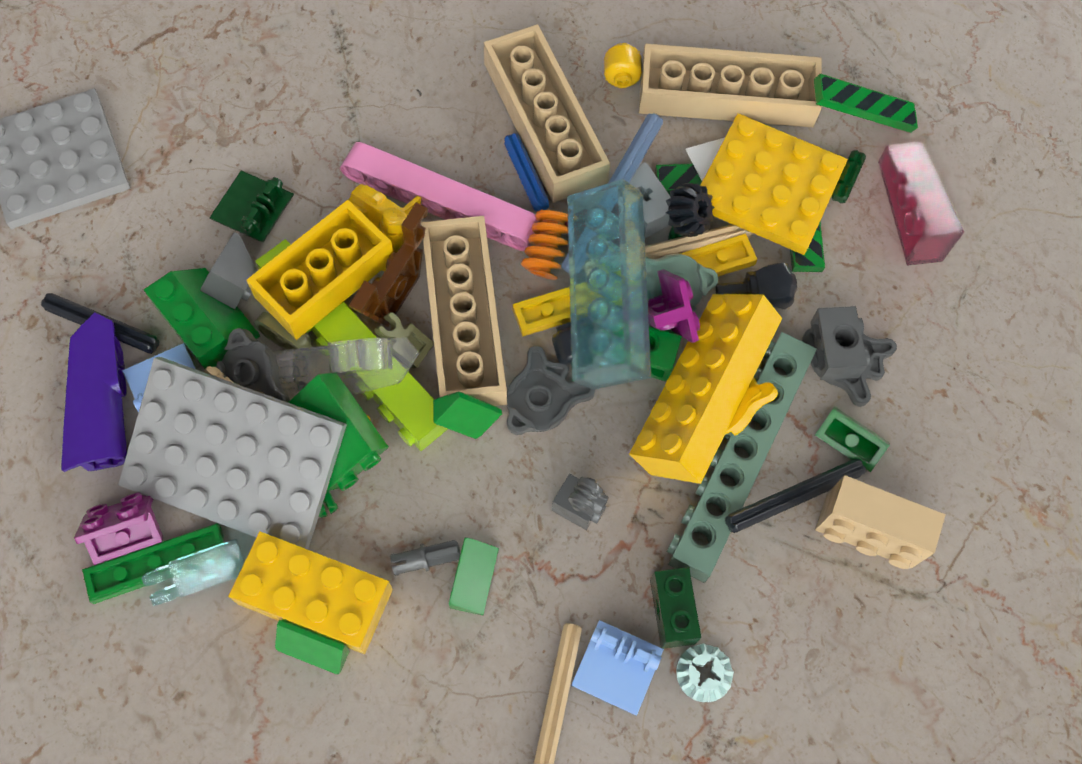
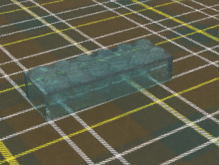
M624 179L567 196L572 381L593 390L651 378L643 193Z

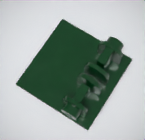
M241 170L209 218L263 243L294 196V193L283 189V182L276 177L264 181Z

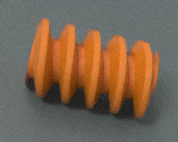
M540 210L535 214L538 222L533 223L531 227L535 234L528 237V242L532 246L526 247L524 251L529 258H524L521 261V265L536 276L557 280L558 277L551 273V269H561V265L554 261V258L565 256V253L558 249V245H568V241L562 238L561 234H570L572 232L564 224L565 222H574L575 219L571 215L560 211Z

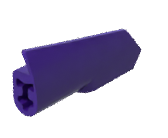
M93 313L70 337L61 470L63 472L82 466L87 471L124 465L127 455L122 397L127 395L126 377L123 373V370H125L123 350L115 336L114 322L97 313Z

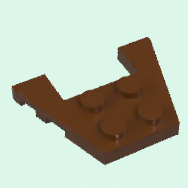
M417 202L401 224L404 239L403 245L398 252L394 251L389 256L386 263V271L381 278H375L372 284L367 281L363 282L350 302V308L389 327L390 323L383 317L388 313L397 314L420 278L423 250L418 248L423 240L426 230L425 227L420 225V222L423 218L427 217V207Z

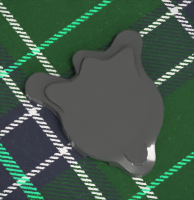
M242 328L234 329L230 333L228 344L225 347L228 351L224 355L223 360L217 362L216 368L224 374V378L228 377L235 384L289 402V396L283 391L279 383V367L272 350L264 343L255 339L249 330Z
M810 328L804 333L802 342L815 347L812 329ZM863 333V344L869 350L870 362L860 377L824 381L845 390L854 405L858 407L865 406L871 399L866 379L878 381L884 376L883 360L891 357L897 350V345L892 339H874ZM836 339L839 345L847 347L845 342ZM815 352L814 357L811 361V366L814 372L820 377Z
M532 346L527 352L526 367L514 378L507 391L508 430L515 435H522L527 432H544L557 427L566 419L571 408L579 403L593 399L595 394L593 384L590 382H567L566 377L569 374L568 365L550 362L546 357L544 349L540 346Z

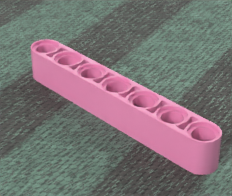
M356 142L340 166L341 172L348 179L359 184L368 185L378 192L406 204L416 196L422 198L421 205L428 208V213L445 220L484 216L488 238L520 251H525L526 247L531 246L528 242V237L535 234L531 227L533 223L538 221L535 218V214L362 142Z

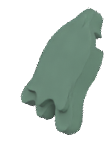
M634 254L629 260L630 268L645 280L644 285L636 288L634 291V297L638 302L663 295L657 271L662 269L678 275L689 282L693 293V299L690 300L692 312L697 309L695 306L700 302L702 296H706L708 291L714 288L718 282V275L715 270L703 267L691 257L683 254H669L658 259H650L641 254ZM641 319L639 320V321H641L645 326H649V327L654 328L653 326H651L650 324L646 323L645 321H643V320H641Z

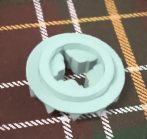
M704 643L687 649L680 657L676 669L677 680L683 692L699 702H713L723 697L731 688L734 674L729 657L720 651L719 647H713ZM711 660L712 667L710 672L717 679L708 678L698 686L700 672L694 666L703 667Z

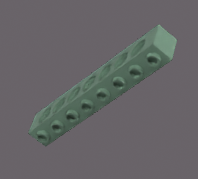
M781 332L776 342L771 340L763 357L767 359L764 368L758 367L754 378L757 384L772 383L778 390V395L774 402H769L758 409L751 419L760 424L761 430L752 429L747 425L736 436L732 432L725 434L724 438L728 442L724 450L718 448L710 466L715 468L711 477L704 476L695 494L701 496L697 506L689 505L681 523L687 526L682 536L674 535L667 550L668 553L672 554L668 565L676 569L689 567L691 577L703 583L711 576L731 533L725 523V518L730 513L743 508L817 348ZM774 368H782L787 375H779L775 372ZM734 448H743L747 451L749 457L741 458L737 456ZM728 475L732 477L735 481V486L729 487L724 485L720 480V476ZM709 503L718 505L722 515L714 516L710 514L706 509V505ZM700 532L707 537L708 544L704 546L696 544L692 539V533Z

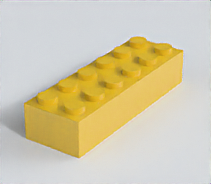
M712 294L699 319L700 330L697 331L699 341L694 343L687 342L629 453L650 475L701 484L782 320V317L763 294Z

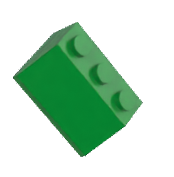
M206 268L170 271L143 290L204 370L209 366L216 367L217 362L223 360L224 355L228 351L225 347L228 344L229 335L234 329H247L255 339L260 337L259 332L237 306L233 309L200 291L209 274Z

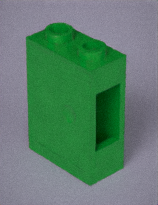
M337 373L318 374L288 402L347 424L327 491L339 488L341 491H345L352 487L359 480L357 475L363 470L367 471L376 466L381 461L380 455L389 448Z

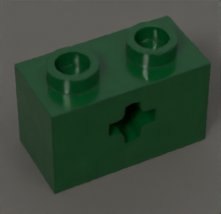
M689 567L655 571L650 579L661 648L696 645L702 637Z

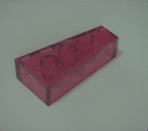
M922 142L887 145L878 164L906 264L909 266L943 262L963 235L964 230L932 165L929 155Z

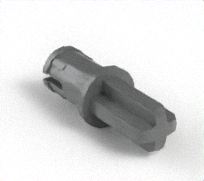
M451 540L426 547L424 544H420L418 549L397 554L393 553L390 555L391 563L406 561L405 564L392 567L394 575L398 576L399 574L424 568L426 571H430L432 566L459 560L461 553L458 542Z

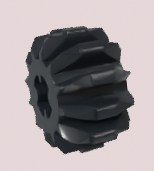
M687 183L671 190V198L666 200L668 205L666 214L670 218L668 225L673 226L674 233L682 236L696 237L703 234L704 231L710 230V222L714 221L712 210L715 207L712 206L711 200L713 197L707 194L706 186Z

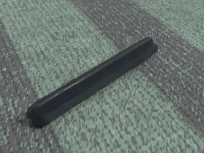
M852 459L730 513L725 518V523L729 531L737 533L830 491L844 475L853 479L861 477L865 474L866 467L860 459Z

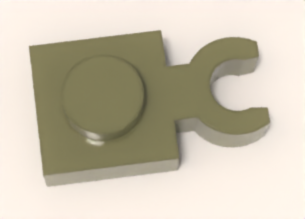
M394 313L386 314L383 318L390 323V331L381 325L375 328V333L380 338L393 341L388 349L411 369L418 368L434 345V342L412 323L406 324L403 328L397 315Z

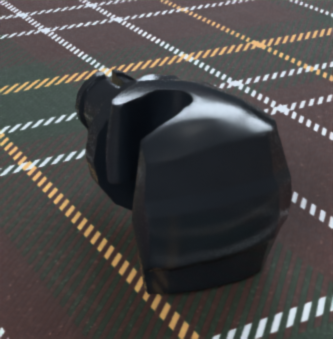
M776 263L764 266L756 271L746 272L743 282L717 283L715 291L716 294H763L773 307L786 309L794 303L797 279L788 263Z

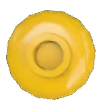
M619 43L606 52L604 57V76L609 84L618 88H627L640 80L642 58L640 51L636 47L628 43Z

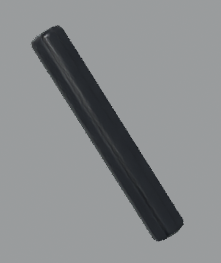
M47 293L41 301V306L45 311L79 325H82L93 313L100 314L114 322L115 336L120 342L146 353H154L159 346L160 341L155 335L56 294Z

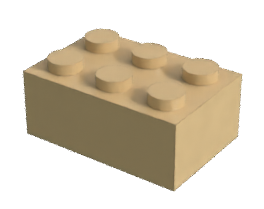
M844 475L826 495L815 530L823 533V536L832 542L849 543L856 546V550L862 554L869 556L879 555L889 559V563L895 567L909 569L935 553L946 514Z

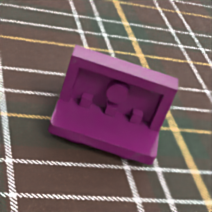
M667 270L657 271L663 295L633 304L636 316L656 329H671L692 343L699 341L697 331L700 330V323L696 313L692 312L690 300L693 299V293L689 282Z
M136 492L123 497L120 503L111 506L99 504L86 511L87 514L84 515L74 539L77 544L85 543L94 565L163 541V534L151 508L153 498Z

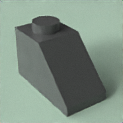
M235 232L232 234L200 291L233 309L236 308L241 298L245 301L249 299L252 291L246 280L257 271L239 234Z

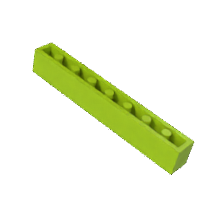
M284 239L255 261L258 269H261L291 244ZM344 302L306 332L312 331L318 337L315 341L326 355L332 353L338 359L335 363L347 378L352 375L357 380L358 384H356V387L367 400L373 398L379 405L377 410L384 420L388 423L391 421L395 422L400 428L398 434L408 446L414 444L422 451L448 430L434 423V399Z

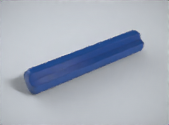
M517 133L507 135L504 138V145L534 211L547 210L549 208L548 197L520 136Z

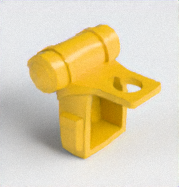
M363 184L357 186L351 192L349 201L391 240L393 252H398L404 243L401 224L415 203L421 204L422 200L421 197L416 196L406 206L400 208L396 203L386 198L383 193Z

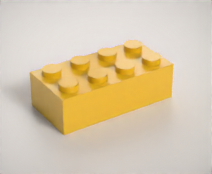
M346 200L246 281L254 298L297 340L355 293L364 281L368 282L386 267L387 260L393 253L392 243L349 200Z
M259 531L228 597L240 606L278 621L283 619L342 642L349 649L365 655L393 588L388 580Z

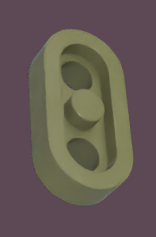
M262 312L254 321L256 328L265 337L296 358L305 360L313 351L312 339L307 333L296 340L270 313Z

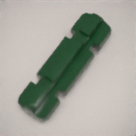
M858 150L851 151L831 198L833 201H838L840 204L847 201L865 162L866 155Z

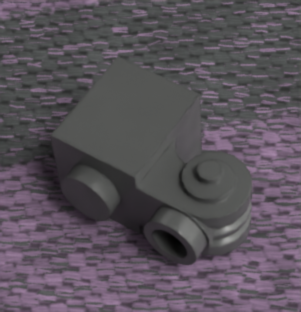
M569 473L552 502V511L587 531L591 522L597 524L607 507L605 505L609 497L605 495L603 489L594 479L580 477L579 479Z

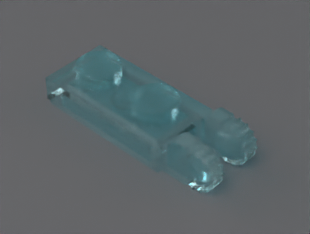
M234 539L170 561L168 565L152 570L141 578L145 586H150L163 582L172 576L174 585L160 589L150 596L152 605L155 606L172 601L179 595L181 598L237 578L245 558L238 540Z

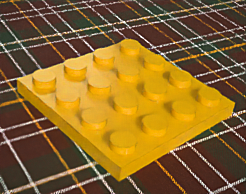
M737 113L700 186H706L707 194L713 197L711 203L715 207L712 210L714 217L805 255L848 159Z

